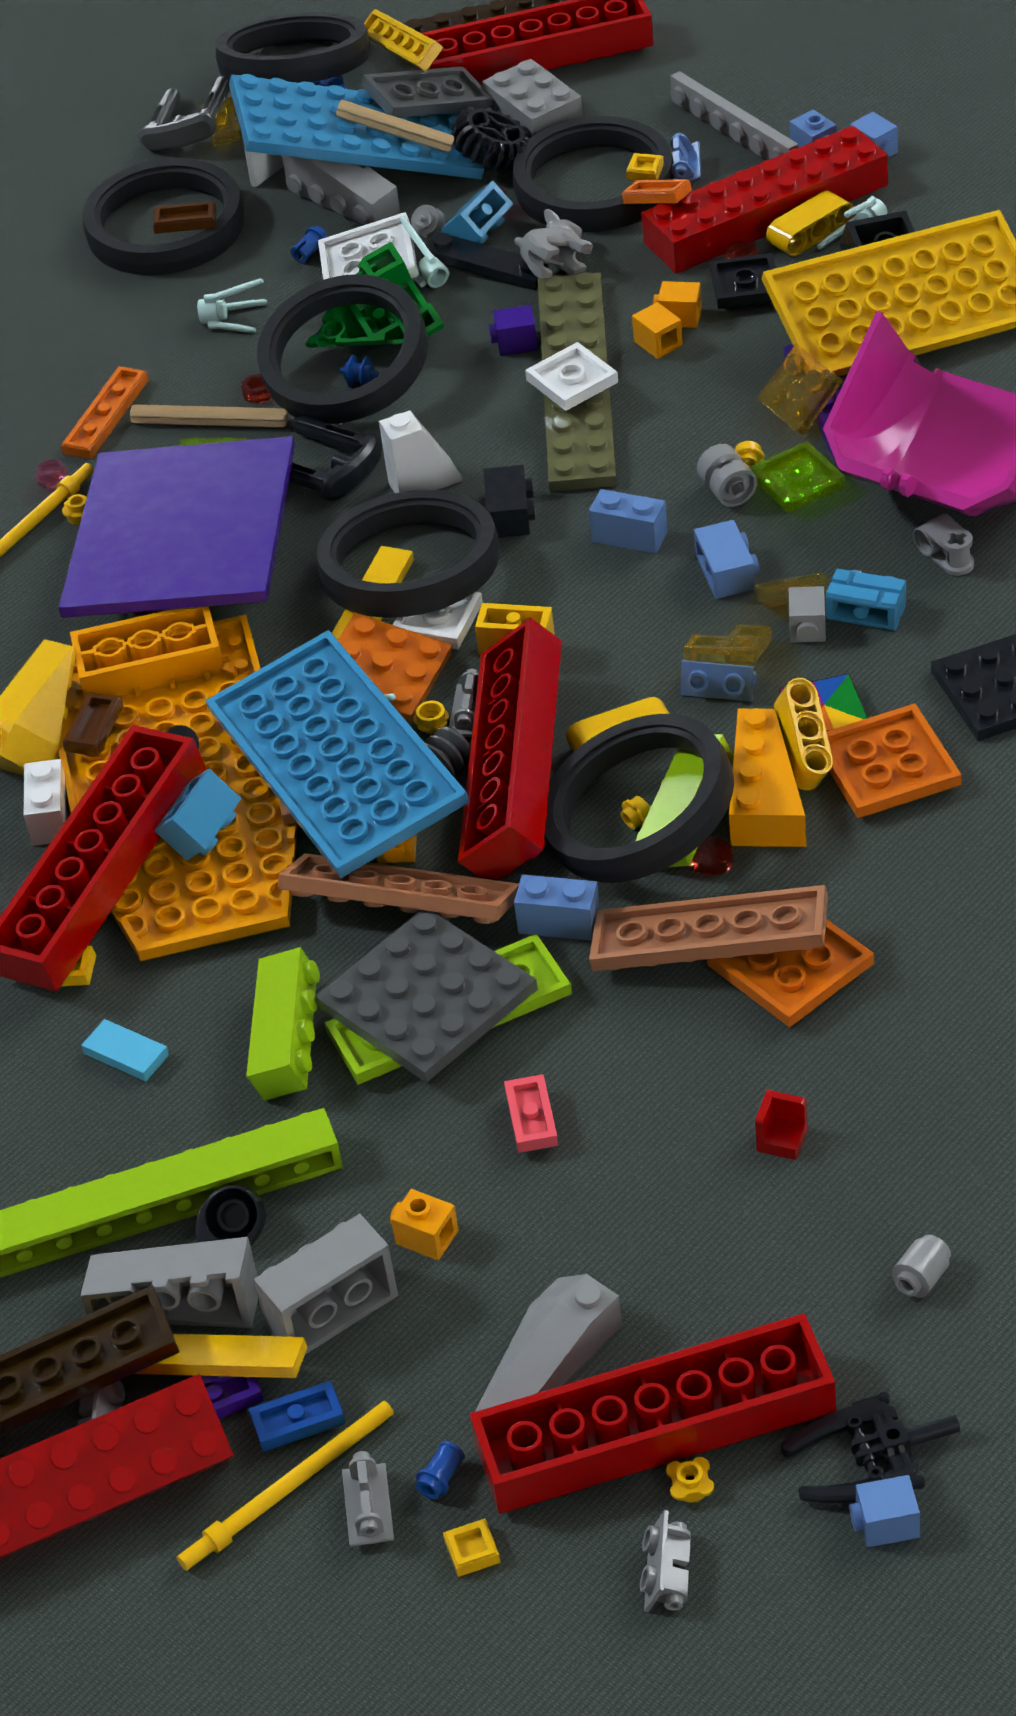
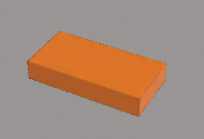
M687 179L636 180L621 195L624 204L678 203L692 191L690 180Z

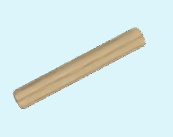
M341 100L337 107L336 116L338 118L446 153L451 151L454 142L453 135L345 100Z

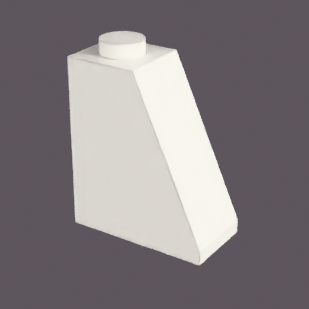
M411 411L395 414L392 417L379 421L388 483L394 493L415 490H439L463 481L461 474L449 456Z

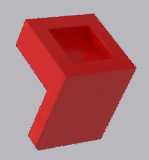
M767 1090L755 1119L757 1152L797 1160L808 1131L807 1100L803 1097Z

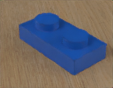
M331 1380L248 1408L262 1452L346 1424Z

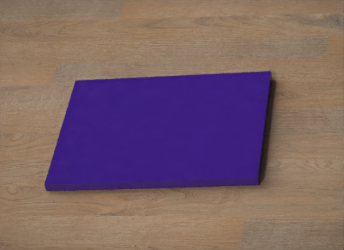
M294 437L98 453L58 607L61 618L268 601L295 450Z

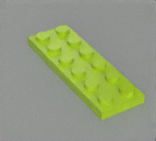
M537 933L494 951L534 977L538 988L537 991L494 1027L572 994L571 983ZM333 1018L325 1022L328 1036L358 1085L402 1067Z

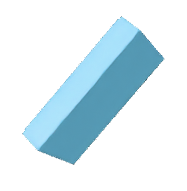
M106 1019L98 1025L81 1045L83 1054L145 1082L169 1056L167 1046Z

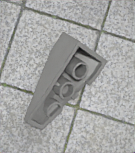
M588 1274L557 1278L530 1304L475 1412L562 1386L622 1327L619 1295Z

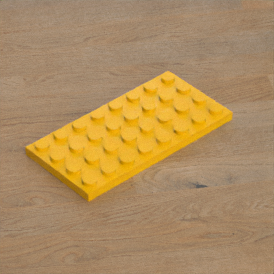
M1000 210L763 272L761 279L811 384L848 374L876 311L882 312L908 350L914 355L1016 328V239Z

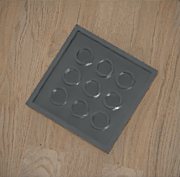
M421 910L315 995L317 1007L427 1083L537 991L538 988L534 977L435 912Z

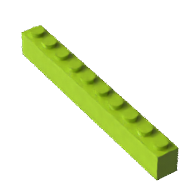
M325 1108L302 1113L287 1120L264 1125L249 1132L226 1137L208 1145L189 1149L157 1161L147 1162L132 1169L109 1174L94 1181L68 1187L62 1191L37 1199H30L24 1203L0 1210V1278L198 1215L203 1203L210 1195L225 1186L243 1185L261 1195L343 1169L338 1142Z

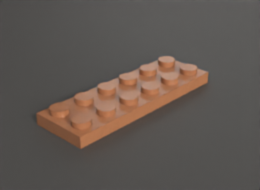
M304 853L279 874L278 889L291 891L292 895L298 897H309L316 894L327 896V899L332 902L357 900L363 901V904L368 907L378 908L391 905L398 906L401 911L407 913H418L421 910L436 912L442 918H456L460 915L473 917V921L477 923L489 924L498 921L514 905L519 884L370 862L340 878L324 856Z
M818 885L597 910L589 956L592 972L824 947L828 904L826 886Z

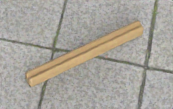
M134 404L130 410V419L134 424L285 428L289 419L288 411L285 408Z

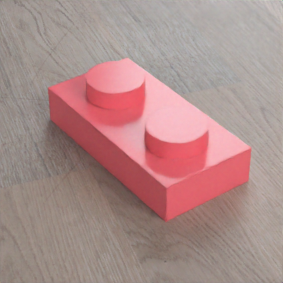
M544 1074L504 1081L518 1153L558 1146L557 1132Z

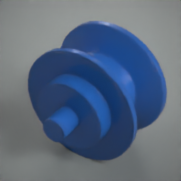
M352 355L349 361L346 362L345 367L340 368V373L344 374V379L349 388H353L356 382H360V385L363 386L379 375V372L375 371L370 357H365L363 362L360 363L357 357Z

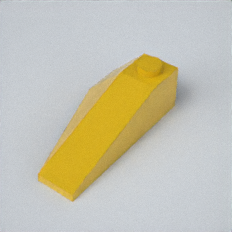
M44 639L0 695L1 770L24 775V764L57 760L59 758L58 750L63 742L61 737L63 720L67 719L68 712L65 706L67 690L71 688L76 656L74 646Z

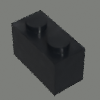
M524 464L483 468L485 505L494 521L498 538L529 535V521L536 519L534 499L527 500L528 498H534L532 478H525Z

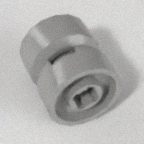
M728 444L711 446L698 460V475L722 505L727 507L741 505L754 494L757 487V477L732 446Z

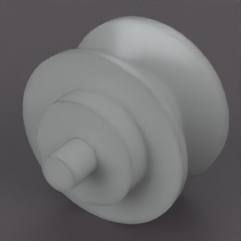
M427 204L419 206L411 218V225L417 234L428 239L431 238L435 231L442 233L441 229L445 226L446 222L444 214L439 209Z

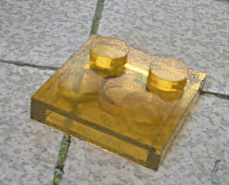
M795 344L757 399L794 430L804 435L843 380L806 350Z

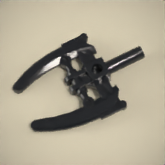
M881 1392L879 1395L852 1402V1406L837 1410L813 1421L781 1445V1451L783 1456L790 1457L811 1443L848 1428L849 1434L854 1436L849 1445L857 1466H864L868 1469L867 1479L835 1485L801 1486L798 1492L799 1498L802 1501L819 1503L856 1501L857 1484L905 1475L910 1476L913 1490L923 1489L925 1487V1479L922 1475H917L919 1470L916 1458L912 1460L909 1458L912 1457L911 1446L960 1432V1425L956 1415L905 1429L902 1421L894 1423V1420H898L896 1410L888 1405L890 1402L889 1394ZM873 1422L876 1432L870 1435L863 1433V1424ZM886 1460L887 1464L890 1463L892 1470L883 1473V1469L877 1466L879 1461Z

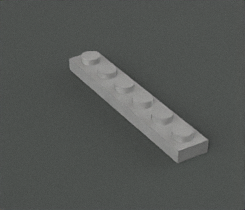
M678 71L670 76V94L675 104L765 160L773 159L792 149L798 148V143L684 73Z

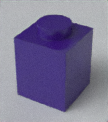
M531 305L493 311L494 324L488 325L491 344L497 343L500 356L538 350Z

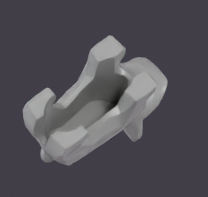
M550 209L544 211L547 223L546 228L531 230L523 238L516 237L514 243L520 247V254L533 274L539 278L552 277V270L544 267V264H552L569 275L584 273L587 266L575 258L576 252L591 254L593 247L591 242L581 239V227L567 219L560 220L557 214Z

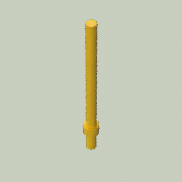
M85 463L72 476H65L56 485L57 489L0 539V558L60 503L80 491V485L93 475L94 468L92 465Z
M382 1401L223 1522L215 1521L203 1530L202 1538L176 1556L181 1567L188 1571L211 1552L219 1553L233 1542L232 1537L393 1416L394 1412L391 1406L386 1401Z

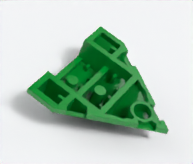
M392 242L362 258L358 264L359 271L357 274L380 277L404 289L414 300L423 317L427 337L445 328L444 323L432 304L426 302L413 282L405 262ZM367 304L343 305L327 310L321 319L322 326L316 335L311 334L305 345L307 348L402 344L405 329L399 318L383 308Z

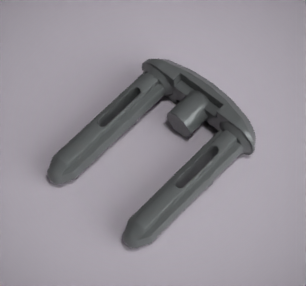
M225 76L218 77L200 113L187 115L186 117L177 115L170 123L169 121L179 103L180 94L175 88L166 90L149 124L142 127L139 131L138 136L142 145L151 151L170 150L191 145L213 136L217 128L215 120L230 91V80L226 79Z

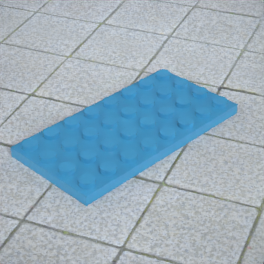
M231 74L229 87L245 148L248 152L482 180L484 168L478 163H472L471 159L464 158L462 152H458L455 149V145H452L451 151L446 153L338 118L336 111L341 100L386 114L365 89L351 90L337 85L328 87L314 85L306 81L296 83L280 78L265 79L257 78L250 74ZM460 112L431 114L425 117L409 116L401 119L451 135L454 120H456Z
M329 630L205 700L212 715L340 878L470 803L467 792Z

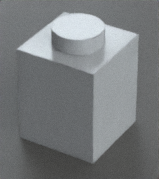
M824 586L789 587L790 643L825 642Z

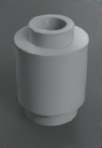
M925 1235L922 1238L916 1239L892 1269V1277L898 1290L910 1297L921 1298L927 1296L949 1267L951 1251L948 1245L934 1235Z

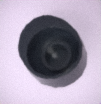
M243 1185L225 1186L213 1192L203 1203L197 1216L195 1225L197 1242L248 1237L250 1247H252L263 1229L266 1218L264 1202L260 1195Z

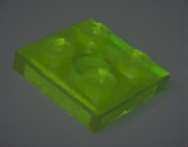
M808 441L750 466V469L757 477V484L787 513L845 487V476Z

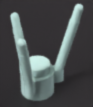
M871 196L867 201L846 211L844 217L848 218L855 215L848 221L850 222L885 215L888 211L881 200ZM845 224L817 244V249L821 250L843 234Z
M400 216L399 220L425 256L418 263L419 276L412 278V280L422 288L427 284L432 288L442 286L450 275L448 268L429 251L405 216Z
M263 279L250 281L215 294L204 295V299H199L197 304L200 323L208 324L209 330L224 329L255 333L256 329L254 327L221 321L222 319H227L228 310L266 305V299L227 304L225 300L219 299L262 285L264 283Z

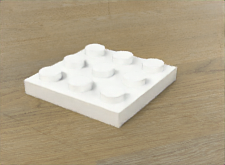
M406 212L318 240L323 280L336 276L357 274L359 271L358 264L364 256L390 242L393 243L405 262L411 278L418 277L419 273L413 239L399 220L400 216H405L410 223Z

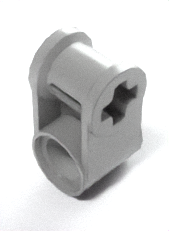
M942 514L914 529L913 538L919 551L937 563L946 573L961 576L973 570L974 558L970 554L973 536L969 531L956 523L950 515Z

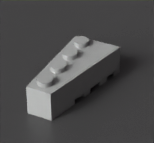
M282 156L288 190L363 225L397 215L400 212L397 186L368 166L363 169L356 164Z
M248 1237L95 1254L90 1256L80 1296L86 1315L153 1285L169 1325L252 1328L258 1302L254 1279L258 1275Z

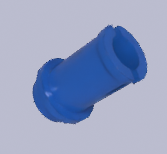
M320 226L309 227L305 231V236L291 248L292 257L296 261L300 259L302 264L307 262L308 258L319 249L318 240L328 237L326 231Z
M441 1442L427 1467L420 1469L416 1474V1489L426 1498L436 1500L439 1496H444L448 1492V1482L458 1465L465 1458L462 1449L452 1442Z

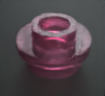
M47 459L38 465L35 478L41 487L55 489L56 485L69 473L67 467L60 460Z

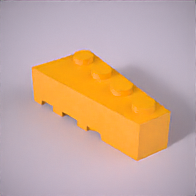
M738 708L733 759L734 788L729 806L731 846L807 847L805 813L775 709Z

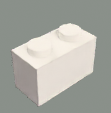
M61 759L24 764L23 815L32 846L50 844L69 817V801Z

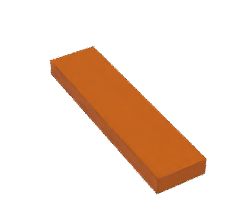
M118 366L61 444L62 453L92 460L149 381L147 371Z

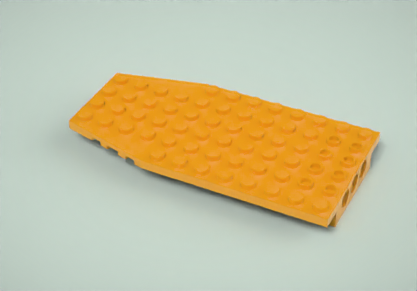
M209 606L170 609L70 632L72 646L76 649L71 688L67 690L65 706L68 712L67 719L63 720L61 737L63 740L88 693L121 697L123 702V708L99 756L65 752L63 744H61L58 750L65 773V786L71 813L132 725L163 732L176 725H184L191 728L199 739V752L206 770L211 769L242 798L233 810L236 813L235 818L226 828L218 831L215 835L218 838L217 844L204 856L199 853L186 861L160 837L111 910V914L140 962L290 927L292 894L291 891L278 889L279 874L295 862L298 823L284 825L279 799L212 715L205 700L261 669L247 615L244 614L213 621Z

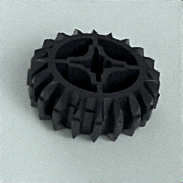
M477 106L476 108L468 107L466 110H461L451 128L455 149L458 152H462L464 158L471 159L472 163H478L482 168H491L492 171L496 169L502 172L507 170L513 171V164L517 153L523 152L522 146H527L526 141L532 137L527 133L526 127L520 126L518 120H513L510 115H504L501 111H493L490 107L483 109L481 106Z

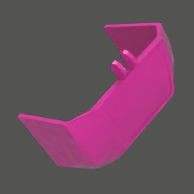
M876 311L823 427L839 470L853 478L882 486L884 490H894L900 492L902 496H912L968 516L977 517L991 508L1016 502V394L944 372L939 368L935 369L933 373L913 362L916 355L908 350L882 312Z

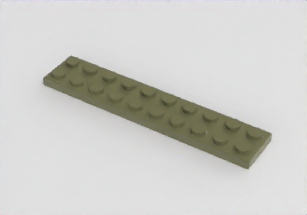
M584 272L566 276L552 275L551 278H538L542 361L578 342L608 364L601 272ZM610 388L603 390L567 411L544 395L549 491L557 492L617 486Z

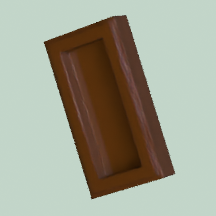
M215 201L154 207V234L216 228L217 209Z
M88 693L62 742L64 751L99 756L123 708L122 698Z

